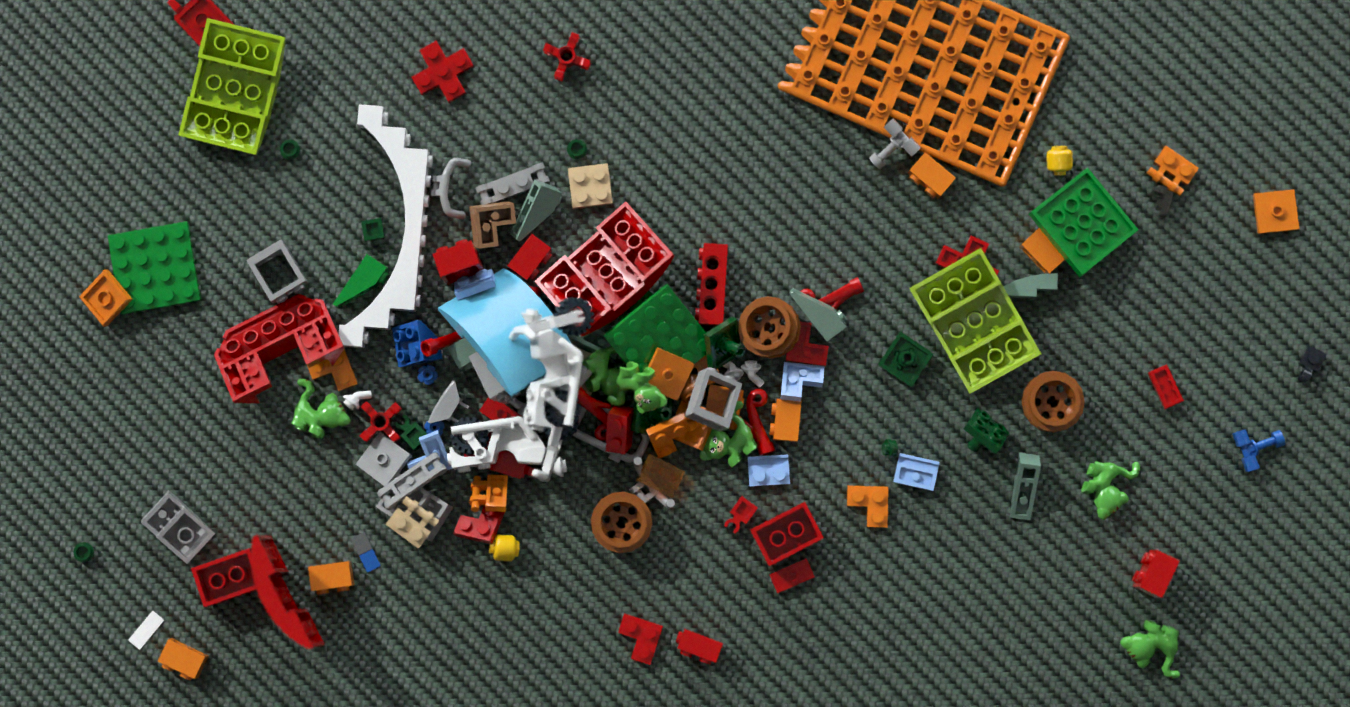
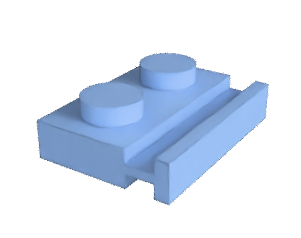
M482 269L473 276H463L454 282V293L457 300L495 287L493 270Z
M899 453L893 482L934 491L940 462Z
M788 454L747 457L749 487L790 484Z

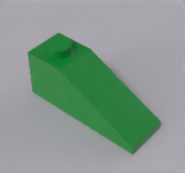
M366 254L333 305L341 308L378 287L380 283L383 284L389 276L387 273L389 269Z

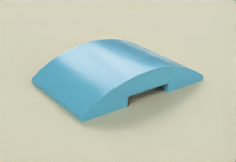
M503 268L494 274L495 287L457 300L455 297L438 307V310L460 337H465L487 363V369L512 397L528 387L530 382L546 375V368L542 362L531 357L530 339L528 337L519 335L516 340L512 341L509 339V334L515 327L527 324L521 315V312H526V309L538 310V314L542 315V318L553 314L527 284L515 274ZM557 327L551 328L553 331H555L557 334H559L561 337H563L565 340L571 343L568 336L562 333L563 330H559Z

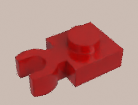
M741 496L730 511L734 517L728 519L724 526L727 527L729 523H734L736 528L733 533H737L740 528L739 523L742 521L747 524L758 507Z

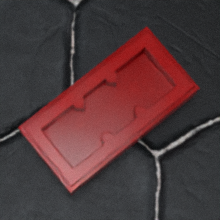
M1167 364L1148 372V376L1164 410L1184 401Z
M489 397L479 410V412L491 420L521 416L507 405L489 399Z
M807 558L769 574L777 593L815 577Z

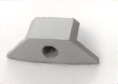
M454 380L443 392L431 413L428 423L431 424L443 420L459 422L453 418L460 405L467 409L470 407L463 403V399L459 397Z

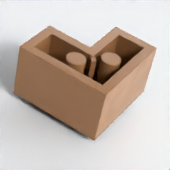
M507 201L469 206L475 247L480 249L499 246L497 226L516 223L514 203Z

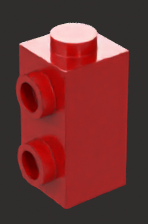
M684 629L683 632L679 631L675 643L679 644L677 648L681 649L680 654L692 657V654L700 657L699 661L711 665V662L716 663L723 645L722 642L688 629Z

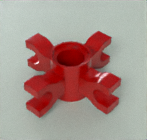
M572 32L567 46H563L560 49L545 43L543 53L558 58L559 61L554 79L562 82L567 68L573 65L587 71L589 70L590 60L577 56L574 51L580 39L579 34ZM564 53L572 54V58L569 61H564L561 57Z
M367 401L361 406L371 417V426L359 435L365 442H368L378 431L385 432L395 443L401 438L391 427V419L402 410L396 402L384 413L377 412ZM379 417L386 419V424L382 428H378L376 425V420Z

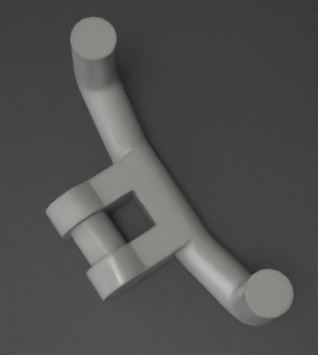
M452 158L446 165L442 175L432 177L433 190H431L430 196L440 198L443 211L448 217L463 220L466 215L465 212L453 210L450 207L448 200L449 180L455 166L470 168L471 161Z
M636 457L633 465L641 481L629 489V491L645 503L655 497L666 508L671 509L675 505L674 500L668 499L660 492L647 475L641 464L642 459ZM644 486L649 490V493L646 495L641 490Z

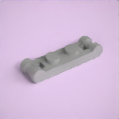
M538 163L530 168L477 186L475 189L477 194L481 196V205L497 203L529 191L534 182L531 177L534 173L537 174L538 181L546 184L549 183V177L544 172V164ZM493 189L495 196L489 197L487 191Z
M437 452L432 453L377 492L379 498L385 502L384 506L387 511L392 510L406 496H410L447 471L445 465L439 461L440 457ZM433 465L434 469L429 471L428 466ZM393 491L395 496L391 498L389 494Z

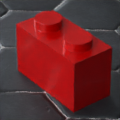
M531 234L508 264V268L526 282H529L530 279L534 281L540 273L538 269L542 263L546 265L551 259L552 249Z
M614 406L608 412L606 452L625 455L631 448L633 432L630 430L634 408Z

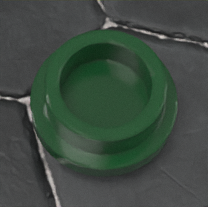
M572 140L567 146V153L573 159H582L587 153V146L582 140Z
M286 140L280 146V153L285 159L293 160L300 154V146L294 140Z
M885 439L881 447L882 453L887 459H892L898 454L897 442Z
M87 542L77 544L73 551L75 559L82 563L89 562L94 556L93 546Z

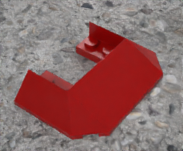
M297 294L226 330L222 337L224 340L220 348L216 349L214 356L234 403H259L257 394L272 387L263 364L299 347L309 368L326 359L334 366L344 346L324 301L317 298L315 300L306 298L304 295Z

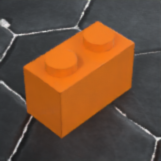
M926 152L908 172L910 175L909 179L916 185L921 184L926 188L925 192L930 197L938 199L956 179Z
M1040 228L1019 246L1044 274H1050L1065 260Z
M777 399L776 403H772L771 415H775V421L770 423L769 435H773V440L798 442L801 402Z
M351 561L308 567L311 591H317V595L329 593V589L337 588V592L349 590V586H354Z
M171 638L168 639L158 662L162 663V668L171 672L177 670L181 672V677L191 680L192 678H199L209 655Z

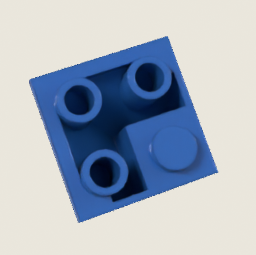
M421 320L392 328L399 368L443 359L441 350L428 357L422 353L420 348L421 342L438 337Z

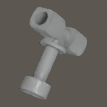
M893 118L884 126L892 136L890 137L891 143L881 153L877 154L875 152L869 159L878 169H881L886 164L884 160L896 148L899 150L904 148L913 156L921 146L912 137L909 139L903 133V128Z

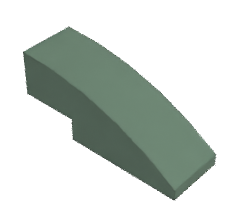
M1058 273L1025 277L1003 287L1010 298L1034 299L1037 297V291L1055 292L1057 290Z

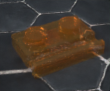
M649 454L637 481L673 498V494L677 490L685 471Z

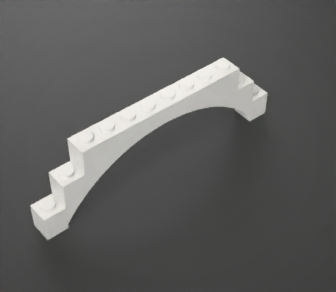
M359 105L357 125L360 128H365L377 139L393 163L403 192L405 231L398 261L382 291L357 317L346 325H339V337L344 347L365 348V344L369 342V332H366V328L390 330L391 325L394 326L395 313H392V310L416 312L417 307H420L421 295H418V287H422L423 276L419 274L420 267L424 266V255H421L422 247L426 245V235H423V228L427 227L428 216L425 215V207H429V195H426L427 187L431 186V175H428V170L432 168L433 156L425 149L406 148V146H410V134H408L406 128L384 126V124H388V112H385L383 106Z

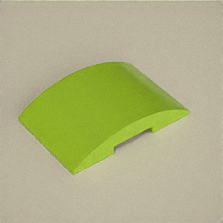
M207 18L198 53L199 61L190 97H187L178 136L257 155L268 126L277 93L286 38Z
M981 248L909 288L970 394L1041 355L1035 341Z

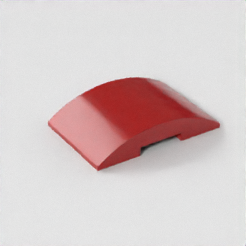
M624 202L596 227L598 231L569 257L566 255L561 257L535 280V283L556 307L560 306L558 303L566 298H582L583 301L589 302L587 305H591L593 308L590 312H594V316H591L594 322L589 324L592 327L586 329V333H581V337L602 328L633 306L658 281L674 258V254L627 202Z
M269 535L253 536L251 547L252 572L257 592L267 612L279 628L298 644L307 649L324 646L325 643L308 609H298L282 575L289 571L272 537Z

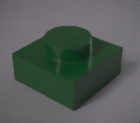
M382 218L361 221L365 242L385 238Z

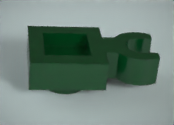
M403 414L402 417L405 419V424L400 425L397 422L394 424L399 430L405 431L401 437L416 451L421 447L419 437L427 435V433L418 423L415 422L411 425L410 418Z

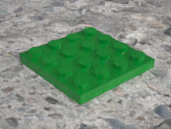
M1088 167L1028 214L1079 277L1139 230Z
M185 221L107 235L114 277L132 298L129 304L120 312L121 315L201 301L189 222Z
M665 284L603 335L626 364L631 361L639 365V373L644 372L645 367L649 366L657 347L694 364L706 355L704 334L706 332L668 284Z

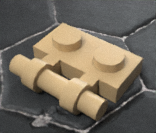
M406 496L402 503L408 507L407 510L404 512L397 508L386 525L419 549L431 533V531L425 528L426 524L429 522L435 527L440 520L434 517V513L430 510L426 511L419 506V502L415 499L411 500ZM413 511L423 518L420 523L410 517Z

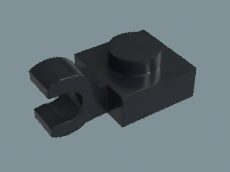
M1307 345L1298 363L1303 366L1298 380L1306 383V381H1309L1312 371L1315 373L1319 372L1326 353Z

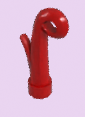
M856 277L850 280L848 284L818 300L837 309L848 298L863 293L864 289L859 278ZM810 289L800 291L815 298L814 292Z
M453 332L436 339L424 340L421 342L420 348L422 353L428 357L463 338L457 332Z
M580 387L577 394L579 401L576 403L580 404L603 423L596 428L595 437L598 440L606 441L607 431L604 434H601V431L607 429V413L602 408L610 409L611 405L591 397Z
M754 389L750 392L746 401L750 423L746 420L744 422L751 429L760 456H764L774 452L775 448L773 442H770L755 407L765 405L768 396L763 389ZM761 395V401H754L755 396Z

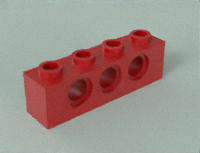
M704 243L703 248H699V260H703L702 268H698L697 280H701V288H697L696 300H700V308L695 309V319L699 320L700 326H718L723 322L728 244ZM715 260L718 263V267L715 270H710L706 265L708 261ZM708 280H714L717 283V287L714 290L706 288L705 284ZM707 300L715 302L716 307L713 310H707L704 307V303Z

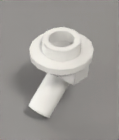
M754 360L745 361V364L741 365V369L760 388L764 381L755 373L761 369V365L757 364V361Z
M731 361L723 365V367L728 369L724 376H732L738 381L744 375V371L736 367Z
M358 391L352 395H344L345 401L343 403L351 410L354 408L359 409V400L372 398L371 391Z

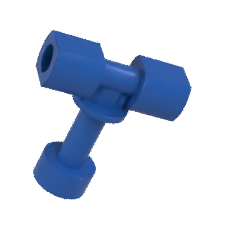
M1246 429L1232 433L1236 446L1240 447L1244 457L1241 460L1246 472L1260 468L1256 459V455H1259L1258 450L1272 445L1279 448L1286 444L1280 430L1272 432L1270 438L1256 443L1254 440L1249 439Z

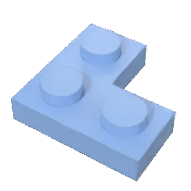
M784 362L780 399L801 402L802 385L822 387L824 366Z
M438 430L419 437L425 455L407 462L409 469L435 452L438 453L441 464H444L447 470L452 469V465L449 466L447 451ZM433 465L428 466L429 471L434 469Z

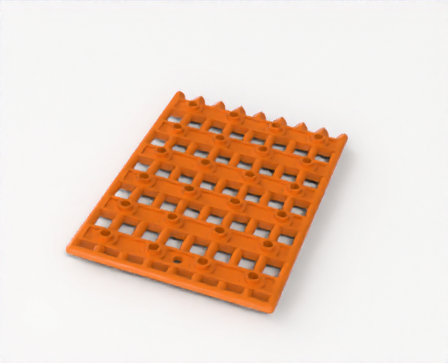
M819 0L827 9H813L810 11V18L819 27H805L802 29L801 35L811 45H797L794 47V55L803 63H789L786 65V73L795 81L779 82L777 85L779 90L889 138L892 136L884 126L889 116L907 124L904 134L909 139L912 137L921 146L918 151L926 152L934 158L1001 187L1006 186L1070 40L1068 34L990 0H962L959 8L941 0H918L914 10L896 3V0H871L873 4L869 12L851 5L853 0ZM981 6L1000 13L995 24L977 16ZM936 8L955 15L951 26L932 18ZM892 10L910 17L906 28L888 21ZM847 12L865 19L861 30L843 23ZM1018 22L1037 29L1032 40L1014 33ZM973 24L992 31L987 42L969 34ZM928 26L947 33L943 44L924 36ZM884 28L902 35L898 46L880 39ZM839 30L857 37L853 48L835 41ZM1058 38L1060 43L1057 49H1051L1054 39ZM1010 40L1029 47L1024 58L1006 51ZM965 42L984 49L980 60L961 53ZM921 44L939 51L935 62L916 55ZM876 46L894 53L890 64L871 57ZM831 48L849 55L845 66L827 59ZM1047 56L1053 58L1049 68L1043 67ZM1002 58L1021 65L1016 76L998 69ZM957 60L976 67L972 78L953 71ZM913 62L931 69L927 80L908 73ZM868 64L886 71L882 82L863 75ZM823 66L841 73L837 84L819 77ZM1039 74L1045 76L1041 86L1035 85ZM994 76L1013 83L1008 94L990 87ZM949 78L968 85L964 96L945 89ZM905 80L923 87L919 99L900 91ZM860 82L878 89L874 101L855 93ZM815 84L833 91L829 103L811 95ZM1031 92L1037 94L1032 105L1027 103ZM986 94L1005 102L1001 112L982 105ZM942 96L960 104L956 114L937 107ZM897 98L915 106L911 117L892 109ZM1018 99L1019 105H1013L1012 100ZM852 100L870 107L866 119L847 111ZM1023 110L1029 112L1025 123L1019 121ZM979 112L997 120L993 130L974 123ZM934 114L952 122L948 132L929 125ZM1016 128L1021 130L1017 141L1011 139ZM971 130L989 138L984 149L966 141ZM926 132L944 140L940 151L921 143ZM1009 146L1013 150L1009 159H1006L1003 156ZM963 148L981 156L977 167L958 159ZM999 165L1005 166L1001 178L995 175Z

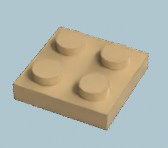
M608 163L568 168L573 209L613 204Z

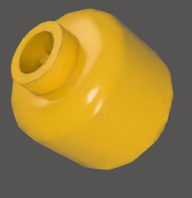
M1052 146L1051 150L1047 152V169L1053 171L1054 175H1066V171L1073 168V153L1070 149H1067V146Z
M498 534L495 536L493 544H489V553H493V558L496 561L511 562L519 555V541H516L513 535Z

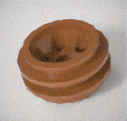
M769 296L758 298L747 305L740 316L738 325L740 339L745 347L759 357L769 359L784 356L791 351L799 340L801 330L799 316L794 308L780 298ZM775 310V315L769 316V311ZM761 316V317H762L761 322L756 323V320L758 319V317ZM783 318H785V325L781 323ZM772 325L775 326L773 333L769 332V328ZM755 331L760 332V335L757 338H755L754 336ZM770 339L772 343L771 345H765V341Z
M1058 371L1041 373L1029 381L1023 391L1021 401L1023 413L1030 424L1041 431L1051 433L1067 430L1074 425L1082 415L1085 403L1082 388L1077 381L1068 374ZM1042 385L1048 387V392L1044 393L1041 391ZM1061 385L1064 389L1063 392L1059 393L1056 387ZM1049 397H1052V401H1056L1054 408L1047 404ZM1036 398L1040 399L1039 406L1035 405ZM1069 398L1071 405H1065L1064 400ZM1045 411L1049 414L1048 419L1042 417V412ZM1059 411L1064 413L1063 419L1057 417Z
M627 492L611 493L602 498L593 510L591 518L592 533L598 543L607 550L617 553L632 552L641 547L650 535L652 528L651 512L646 503L635 494ZM615 504H619L621 506V510L619 512H615L613 510V506ZM630 507H634L636 509V513L634 515H630L628 513V509ZM608 515L611 518V521L609 523H604V516ZM619 517H625L628 520L625 528L617 527L616 523L619 522ZM634 522L641 524L638 530L633 528ZM610 530L615 531L616 535L614 538L608 537ZM625 533L630 534L631 538L629 541L623 540Z

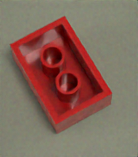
M460 240L455 243L456 246L450 248L443 246L436 249V253H433L439 275L446 285L456 282L463 276H473L476 272L484 269L478 251L471 240Z
M806 502L750 530L768 566L824 538Z
M251 548L191 568L204 607H210L257 590L252 572Z

